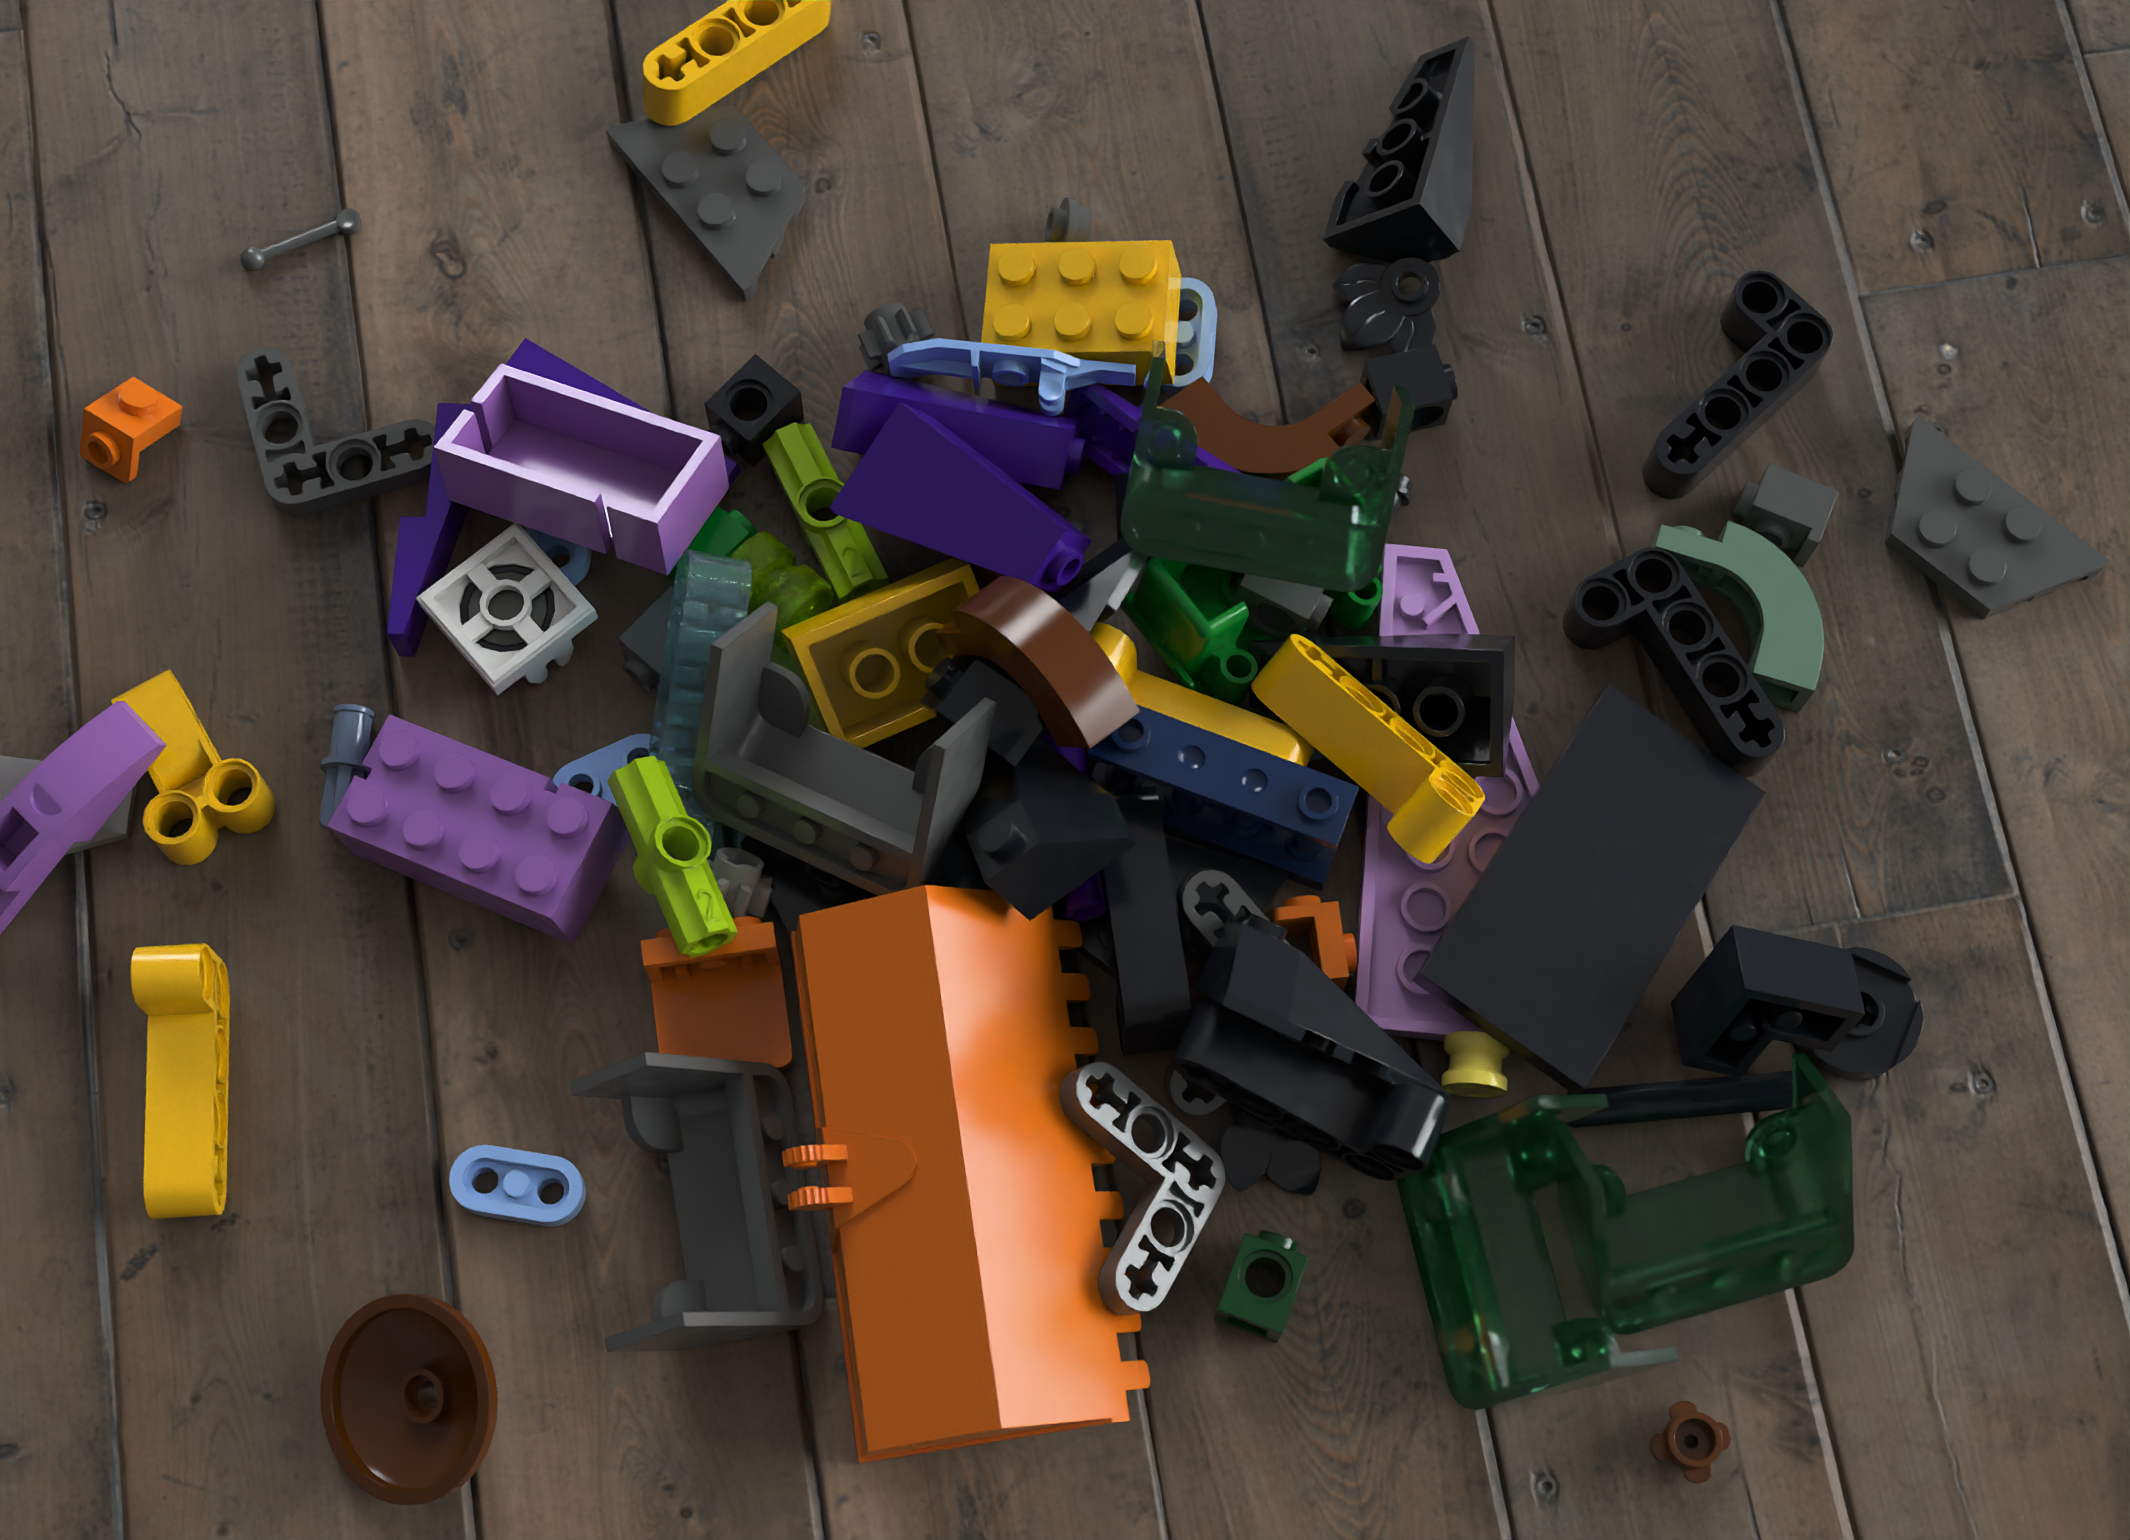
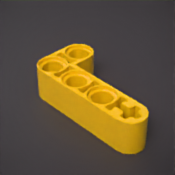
M728 0L653 49L645 57L643 63V105L646 114L656 123L666 126H675L687 122L822 32L827 27L830 19L831 0Z
M1095 622L1090 633L1118 671L1136 704L1302 766H1307L1314 748L1293 728L1137 670V651L1132 640L1122 631L1111 625Z
M1291 634L1251 682V688L1259 700L1393 814V817L1387 824L1390 835L1407 853L1419 861L1428 864L1433 863L1475 816L1484 802L1485 794L1471 776L1329 655L1305 637Z
M206 943L136 947L131 960L132 993L137 1006L148 1015L143 1178L144 1202L147 1215L150 1219L222 1215L225 1208L227 1191L230 984L227 968L224 961Z

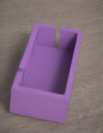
M501 363L471 400L474 412L464 409L434 446L448 500L607 554L610 548L615 546L618 559L665 575L670 573L729 489L720 435Z
M390 714L362 762V766L370 774L366 780L358 776L353 778L327 825L354 855L573 945L631 837L622 815L612 802L562 782L559 788H557L551 778Z

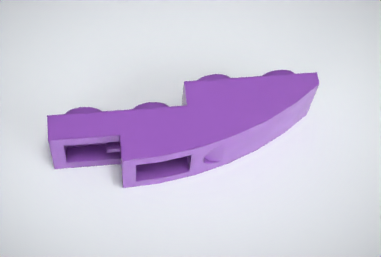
M125 701L115 702L69 737L36 766L0 803V935L73 843L92 840L167 746Z

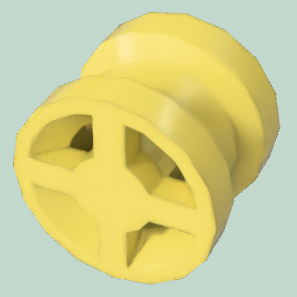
M1460 1031L1446 1034L1443 1050L1449 1056V1069L1442 1074L1441 1087L1447 1093L1473 1098H1493L1507 1094L1508 1080L1502 1073V1060L1509 1055L1510 1049L1486 1032Z

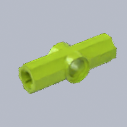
M794 422L776 430L770 439L762 443L763 451L799 522L801 536L807 545L812 548L839 604H845L889 585V578L861 523L840 515L829 521H818L811 517L818 509L830 507L845 485L839 481L811 423L797 424Z
M655 755L634 759L626 766L614 770L607 782L638 853L633 865L635 878L644 890L656 896L680 954H687L689 958L710 954L715 949L730 943L738 931L707 861L712 847L710 835L700 822L687 815L665 761L657 760ZM667 853L673 855V856H674L675 858H677V859L672 858V857H671L670 855H668Z

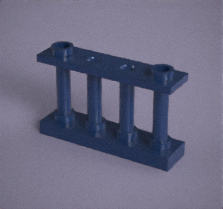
M1136 704L1140 710L1138 714L1088 749L1087 757L1097 761L1091 777L1095 778L1096 784L1105 791L1156 786L1164 833L1209 850L1284 869L1290 874L1289 880L1319 891L1322 890L1359 790V786L1138 704Z

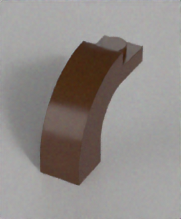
M1202 376L1154 408L1153 418L1277 495L1284 479L1320 458H1330L1339 467L1342 452L1355 446L1369 432V422L1375 399L1359 382L1302 421L1283 426H1269L1249 421L1235 413Z
M1000 576L951 610V616L954 620L935 633L946 655L982 656L992 660L1008 672L1035 705L1057 746L1091 748L1140 712L1118 671L1089 632L1056 600L1039 588L1021 579Z

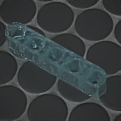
M685 549L679 559L674 580L647 757L655 755L657 760L665 761L687 815L696 819L705 827L710 835L712 844L716 820L702 811L692 792V776L710 646L747 617L752 583V566L748 560ZM634 846V853H635V857H636L638 853H637L636 848H635V846ZM667 853V854L670 855L672 858L677 859V858H675L673 855Z

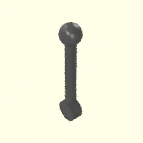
M346 208L339 211L335 221L263 249L255 247L246 248L241 254V264L250 271H256L262 268L264 262L268 259L340 231L345 235L356 234L362 226L360 215L356 210Z

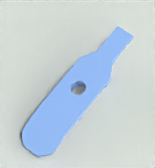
M941 338L902 344L887 354L891 376L905 379L934 374L973 379L975 390L981 389L982 377L992 378L999 384L1011 387L1024 386L1028 382L1039 383V407L1047 416H1056L1062 412L1067 390L1094 383L1135 386L1136 365L1083 360L1050 349Z

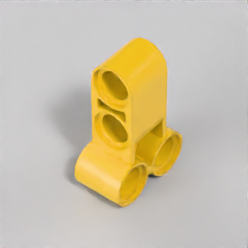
M170 669L111 699L112 704L117 701H125L167 745L147 769L159 794L148 803L144 810L142 822L145 832L170 861L179 865H194L204 861L212 854L217 845V830L224 826L238 834H251L260 831L269 824L276 808L273 792L251 763L235 758L221 760L189 699ZM244 787L252 788L249 797L244 802L235 806L227 805L228 799L236 790ZM186 818L193 819L192 825L186 833L175 838L169 837L170 830L178 821Z

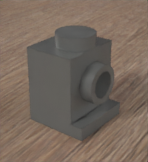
M1769 463L1758 483L1750 480L1746 481L1733 514L1743 518L1740 525L1760 534L1779 549L1786 548L1796 552L1792 562L1804 567L1820 543L1839 491Z

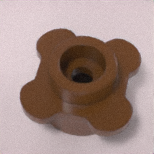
M1679 1401L1670 1407V1421L1664 1431L1652 1437L1650 1450L1656 1460L1660 1462L1670 1461L1682 1469L1687 1481L1695 1484L1703 1483L1711 1477V1464L1718 1458L1721 1450H1725L1730 1446L1731 1434L1725 1424L1715 1422L1710 1416L1697 1412V1408L1692 1402ZM1690 1435L1696 1439L1695 1448L1691 1449L1685 1445L1684 1440L1686 1436Z

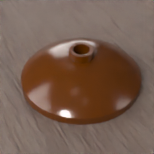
M402 1293L385 1296L364 1305L345 1322L332 1342L324 1364L321 1380V1412L330 1447L347 1475L370 1495L382 1501L398 1505H418L444 1498L462 1487L477 1471L487 1454L495 1431L498 1409L497 1384L493 1365L481 1337L471 1323L458 1310L438 1298L418 1293ZM435 1387L437 1389L438 1400L435 1395Z

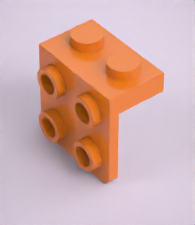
M752 916L732 918L738 931L735 938L730 943L715 949L710 954L689 958L687 954H680L669 928L658 931L654 939L641 940L643 966L651 982L659 1053L767 1063L778 1070L786 1069L791 1065L793 1050L779 943L773 921L761 923L760 918Z

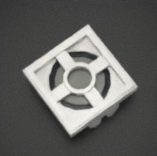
M517 523L511 525L416 597L424 612L497 695L501 694L523 676L529 683L541 684L545 681L548 675L547 663L553 659L562 667L567 664L574 650L571 639L598 619L593 606L520 524Z

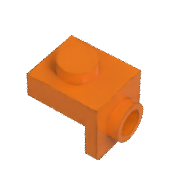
M133 376L83 409L80 455L94 466L127 484L137 477L140 452L180 426L183 406Z
M1314 895L1297 896L1284 900L1282 907L1273 909L1270 922L1287 929L1286 936L1308 934L1312 962L1343 991L1349 979V972H1356L1358 963L1353 933L1343 934L1338 901L1321 903L1320 897Z

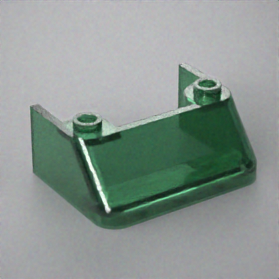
M1152 340L1121 512V531L1128 545L1135 551L1147 556L1340 592L1358 591L1370 584L1380 567L1415 410V404L1407 388L1393 386L1380 448L1363 444L1344 445L1336 449L1326 460L1319 488L1194 464L1198 447V436L1193 422L1181 411L1157 406L1166 362V347L1164 341Z
M1805 1053L1792 1056L1793 1108L1768 1115L1753 1126L1745 1141V1163L1626 1196L1624 1183L1613 1168L1602 1164L1591 1165L1564 1120L1551 1123L1558 1203L1592 1305L1603 1325L1610 1332L1619 1335L1634 1334L1823 1280L1838 1273L1850 1261L1854 1252L1851 1115Z
M1606 1094L1537 1095L1442 1133L1439 1136L1427 1169L1397 1180L1447 1384L1454 1399L1467 1409L1496 1408L1596 1386L1679 1361L1676 1347L1620 1353L1615 1335L1609 1326L1600 1319L1582 1317L1569 1321L1566 1320L1533 1192L1553 1185L1562 1174L1565 1164V1149L1559 1126L1609 1107Z

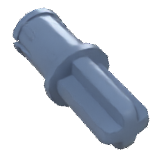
M339 704L334 707V723L329 754L320 763V769L326 774L318 822L321 828L329 831L331 830L327 825L353 778L358 776L365 779L370 774L362 766V762L369 752L372 722H374L375 712L365 706Z

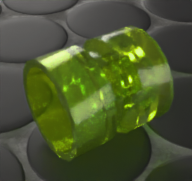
M765 530L748 539L733 553L717 577L715 590L717 594L742 615L753 613L766 602L778 606L773 643L780 649H786L787 645L781 630L826 612L832 603L835 591L834 587L810 566L803 564L796 567V554L773 533Z

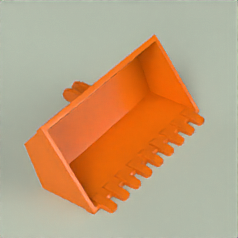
M923 885L799 915L796 931L790 932V942L816 1144L788 1148L782 1151L784 1167L796 1170L820 1168L822 1187H802L787 1194L789 1210H825L857 1464L1130 1421L1126 1392L1148 1388L1150 1386L1148 1365L1144 1360L1121 1361L1117 1335L1139 1331L1142 1325L1140 1313L1132 1316H1122L1114 1313L1104 1304L1098 1290V1277L1101 1267L1113 1248H1104L1100 1222L1123 1218L1124 1206L1122 1196L1117 1191L1095 1192L1092 1167L1112 1164L1115 1162L1116 1157L1074 1124L1064 1113L1060 1102V1087L1063 1079L1069 1072L1077 1069L1075 1058L1095 1055L1099 1051L1096 1031L1091 1027H1070L1067 1004L1081 1003L1090 999L1089 980L1084 974L1062 973L1059 950H1072L1082 945L1080 925L1072 920L1054 919L1052 905L1029 921L993 890ZM1095 1082L1087 1084L1086 1086L1092 1091L1089 1103L1093 1107L1102 1104L1095 1097L1099 1087ZM1132 1271L1126 1272L1124 1275H1130Z

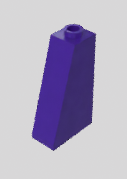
M867 369L843 386L831 448L865 455L899 402H902L932 416L1016 482L1060 490L1066 482L1068 474L1078 476L1086 447V439L1076 437L1080 420L1060 415L1047 416L1039 410Z
M899 402L829 507L842 517L996 573L1021 579L1035 587L1055 594L1061 586L1069 583L1078 574L1083 565V554L1093 541L932 416L902 402Z

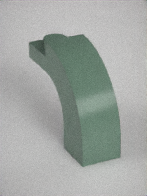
M1731 521L1727 522L1717 541L1706 538L1703 532L1693 527H1669L1662 524L1649 548H1661L1670 552L1680 562L1695 586L1719 595L1736 610L1745 625L1749 639L1747 667L1773 705L1800 712L1815 692L1824 653V632L1820 610L1815 596L1800 570L1772 542L1760 534Z

